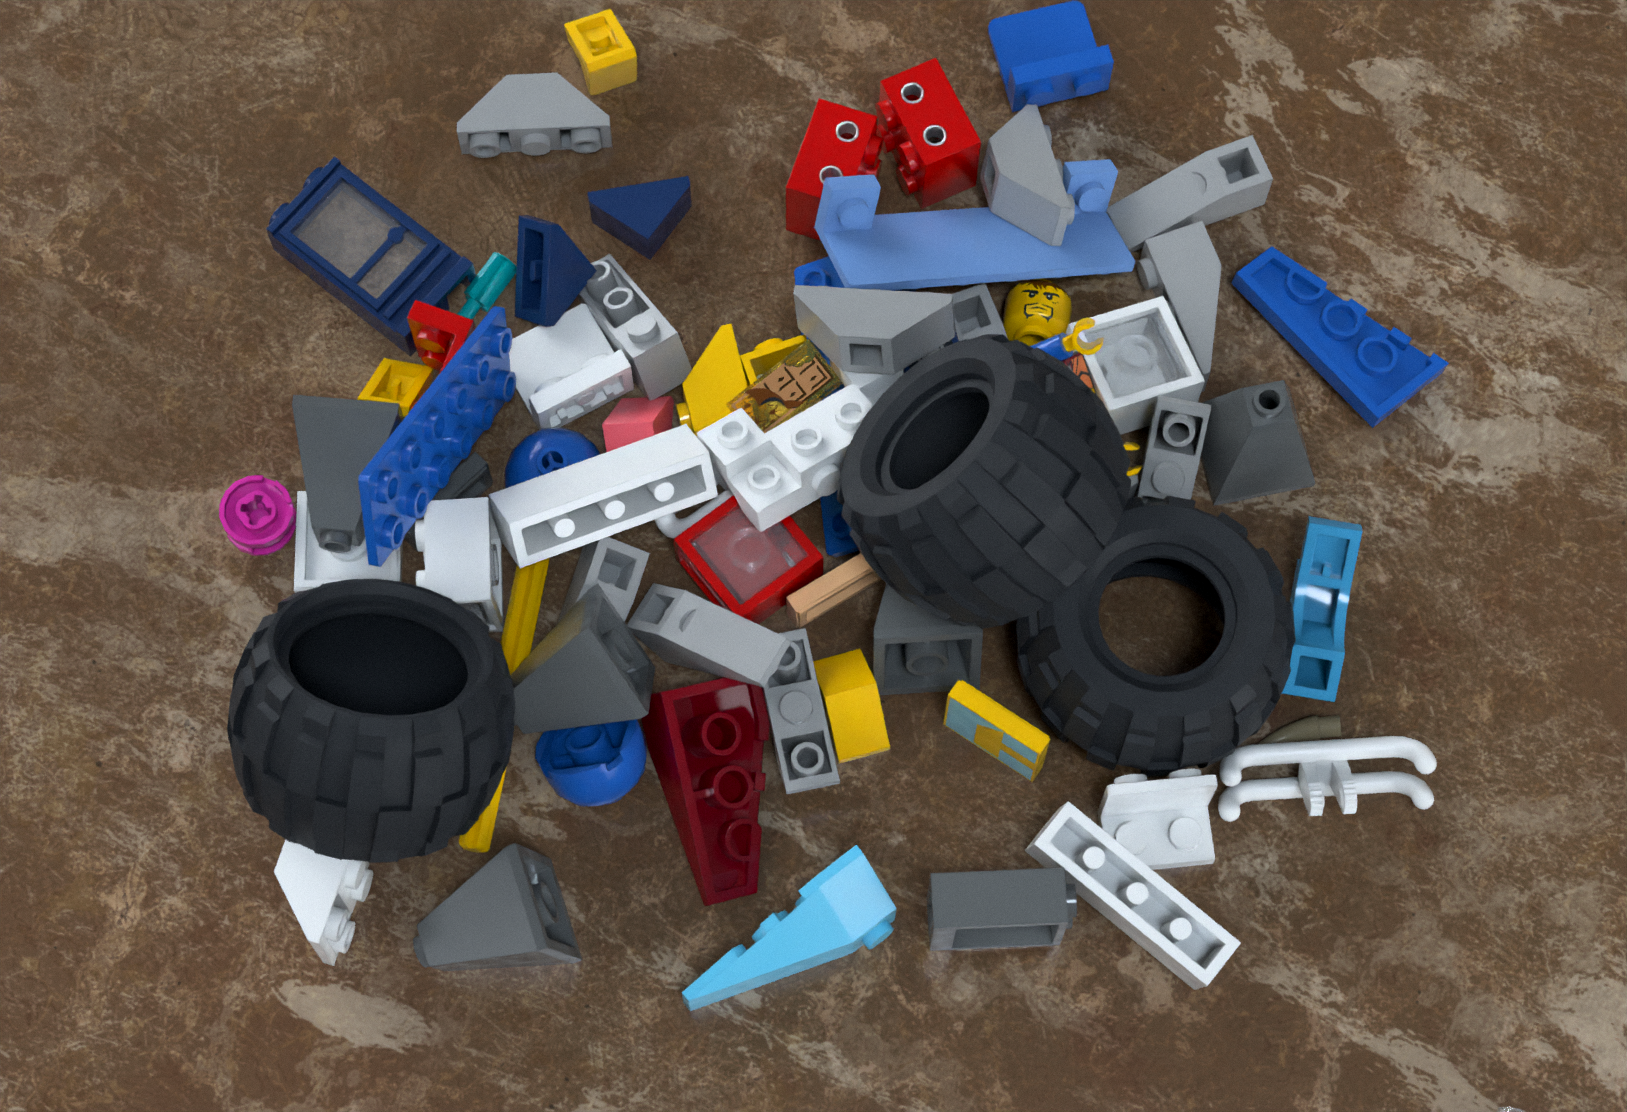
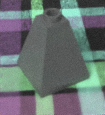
M1284 380L1244 387L1202 402L1203 404L1211 405L1200 457L1213 506L1313 487L1316 482L1292 394Z
M293 395L292 408L313 532L320 548L330 552H348L351 546H360L365 538L358 484L359 475L403 421L404 417L400 404Z
M886 583L873 630V677L877 683L879 695L951 691L958 680H963L974 688L980 689L983 629L976 623L962 626L949 618L945 621L903 599Z
M599 584L591 587L511 674L516 707L514 726L517 725L523 734L635 720L649 713L655 666Z
M517 843L502 849L416 926L419 935L413 938L414 950L421 965L425 968L432 967L441 971L573 964L582 960L551 858Z

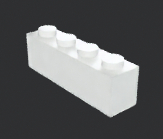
M687 424L488 494L499 538L519 568L718 497L709 451Z
M1069 801L1057 809L1024 850L1045 868L1064 867L1066 884H1075L1076 893L1194 990L1208 986L1241 944L1234 936Z

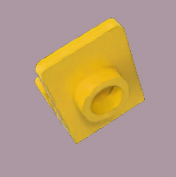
M800 335L785 341L781 338L769 339L758 344L754 351L740 355L748 390L758 384L756 378L758 375L773 372L785 362L787 366L803 362L804 358L808 356V340L806 335ZM751 397L757 420L759 418V421H762L759 424L767 423V417L765 416L767 411L766 403L759 407L756 400Z

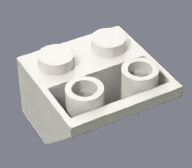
M285 839L274 873L307 940L323 963L334 966L338 953L345 954L350 947L355 931V922L350 921L356 901L364 902L369 893L373 871L368 869L369 862L340 860L316 854L309 848Z

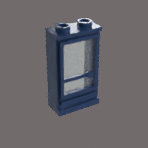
M335 156L324 168L318 167L311 172L303 185V190L290 204L284 203L275 210L269 220V226L266 228L272 247L277 253L410 357L417 350L407 320L414 301L417 300L449 311L450 307L447 296L459 283L468 287L476 277L474 265L470 260L458 255L343 166L341 161Z

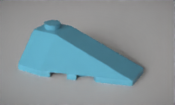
M855 845L799 890L802 896L796 901L795 905L797 907L793 911L788 913L784 910L778 914L772 913L760 924L761 927L753 934L752 939L755 944L748 950L742 944L734 947L682 992L683 1003L686 1007L693 1011L849 955L863 944L870 950L885 940L894 930L890 923L895 920L896 907L858 846Z

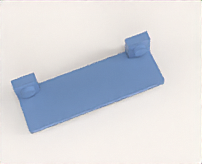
M1111 159L1064 162L1063 184L1066 193L1072 194L1074 198L1075 215L1073 223L1066 225L1061 246L1048 245L990 212L989 207L875 215L881 186L874 174L825 177L814 226L845 288L901 290L1094 274L1106 275L1110 273L1131 272L1135 265V259L1106 213L1118 174Z

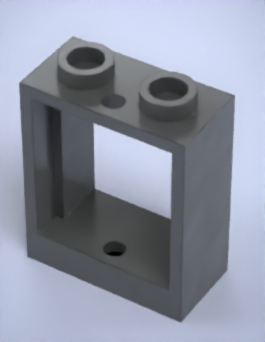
M1064 867L931 873L927 892L930 951L1060 945L1065 930L1072 929L1073 917H1077L1075 884H1066Z

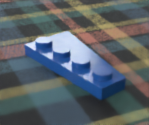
M1272 246L1239 270L1231 282L1372 428L1442 374L1449 364L1435 353L1429 357L1409 344L1412 338L1397 328L1393 327L1389 331L1365 315L1368 309L1350 298L1349 301L1342 300L1326 289L1327 282Z

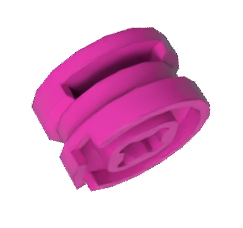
M263 475L247 476L235 481L225 491L219 504V518L230 542L241 552L253 556L272 554L281 550L292 539L296 530L297 513L287 489L277 480L272 481L264 478Z

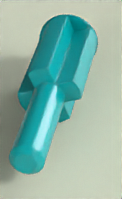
M493 252L464 291L467 301L457 315L473 319L480 309L487 312L516 274V265L504 255Z

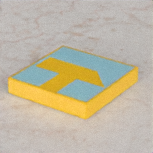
M958 680L948 694L943 725L1033 782L1043 767L1050 743L1049 736L963 680Z

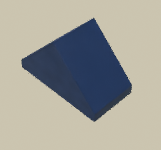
M689 176L588 192L592 223L649 260L652 259L692 207Z
M519 215L515 317L545 327L554 326L597 270L559 224L530 215Z

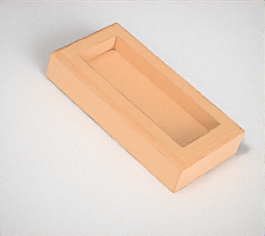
M862 553L786 597V613L794 626L801 628L880 581L882 578L875 573Z

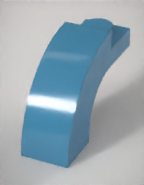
M1308 516L1301 556L1297 560L1290 598L1294 613L1296 642L1292 649L1291 672L1283 689V694L1335 702L1345 656L1344 636L1348 601L1363 532L1362 526L1359 524Z

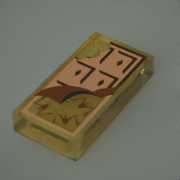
M808 339L726 405L731 412L742 408L757 426L766 433L817 404L843 382Z

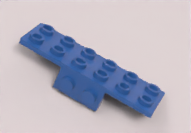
M492 307L360 473L358 484L369 565L381 567L392 551L401 546L405 534L417 518L423 517L428 504L439 489L447 485L450 475L461 460L469 456L472 446L483 431L491 427L495 415L505 402H509L512 399L516 388V376L510 370L509 352L512 345V331L506 325L505 308Z

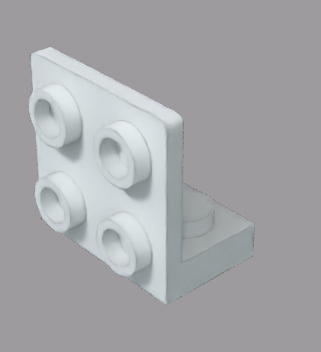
M580 304L564 312L554 326L545 327L539 325L512 339L509 359L510 370L516 376L515 389L539 430L542 428L562 427L634 389L630 363L621 349L616 352L613 351L586 304Z
M1182 769L1171 772L1168 775L1169 779L1147 781V776L1144 774H1129L1114 779V784L1106 786L1097 811L1099 827L1149 868L1155 870L1213 864L1215 854L1208 805L1218 786L1216 775H1202L1199 769Z

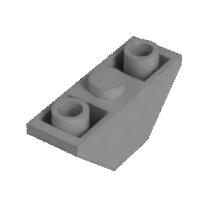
M558 73L506 75L457 122V135L462 154H472L480 158L494 157L500 152H522L527 155L537 156L546 154L550 150L572 149L579 153H593L600 148L612 147L609 115Z
M1026 105L989 138L980 180L990 212L1050 246H1061L1066 225H1071L1074 220V198L1072 194L1066 193L1063 184L1062 163L1060 159H1055L1051 148L1052 136L1050 127L1043 125L1037 105Z
M795 285L793 295L798 329L841 371L896 374L955 337L953 294Z
M1158 395L1150 423L1142 461L1143 467L1140 470L1136 496L1142 497L1144 503L1163 502L1167 495L1191 500L1211 405Z
M806 628L778 633L788 638L791 644L781 658L777 670L770 676L762 690L770 721L769 729L775 757L786 794L840 784Z

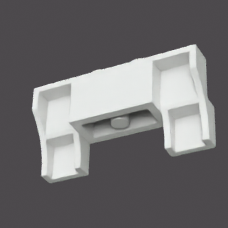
M830 360L831 371L840 379L845 387L770 431L764 433L742 408H739L697 432L698 439L709 451L711 461L725 479L741 510L760 533L820 497L828 496L838 489V480L843 461L855 432L882 394L904 374L903 369L896 374L841 371Z

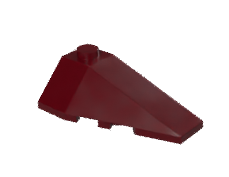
M722 677L651 693L649 713L641 718L648 750L704 906L757 893L762 828L758 824L760 792L765 791L766 773H762L764 741L769 739L770 725L762 687Z

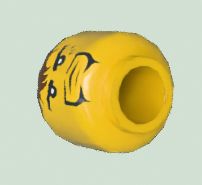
M1032 279L1017 284L1010 290L1005 302L1003 326L1007 338L1010 341L1018 339L1028 346H1032L1057 334H1066L1068 324L1071 321V298L1063 288L1047 279Z

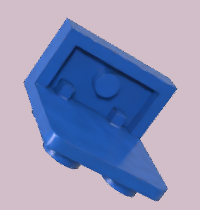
M1075 0L995 18L990 21L988 35L1012 112L1022 110L1026 105H1037L1039 107L1109 89L1114 61L1108 45L1097 47L1085 7L1081 2Z

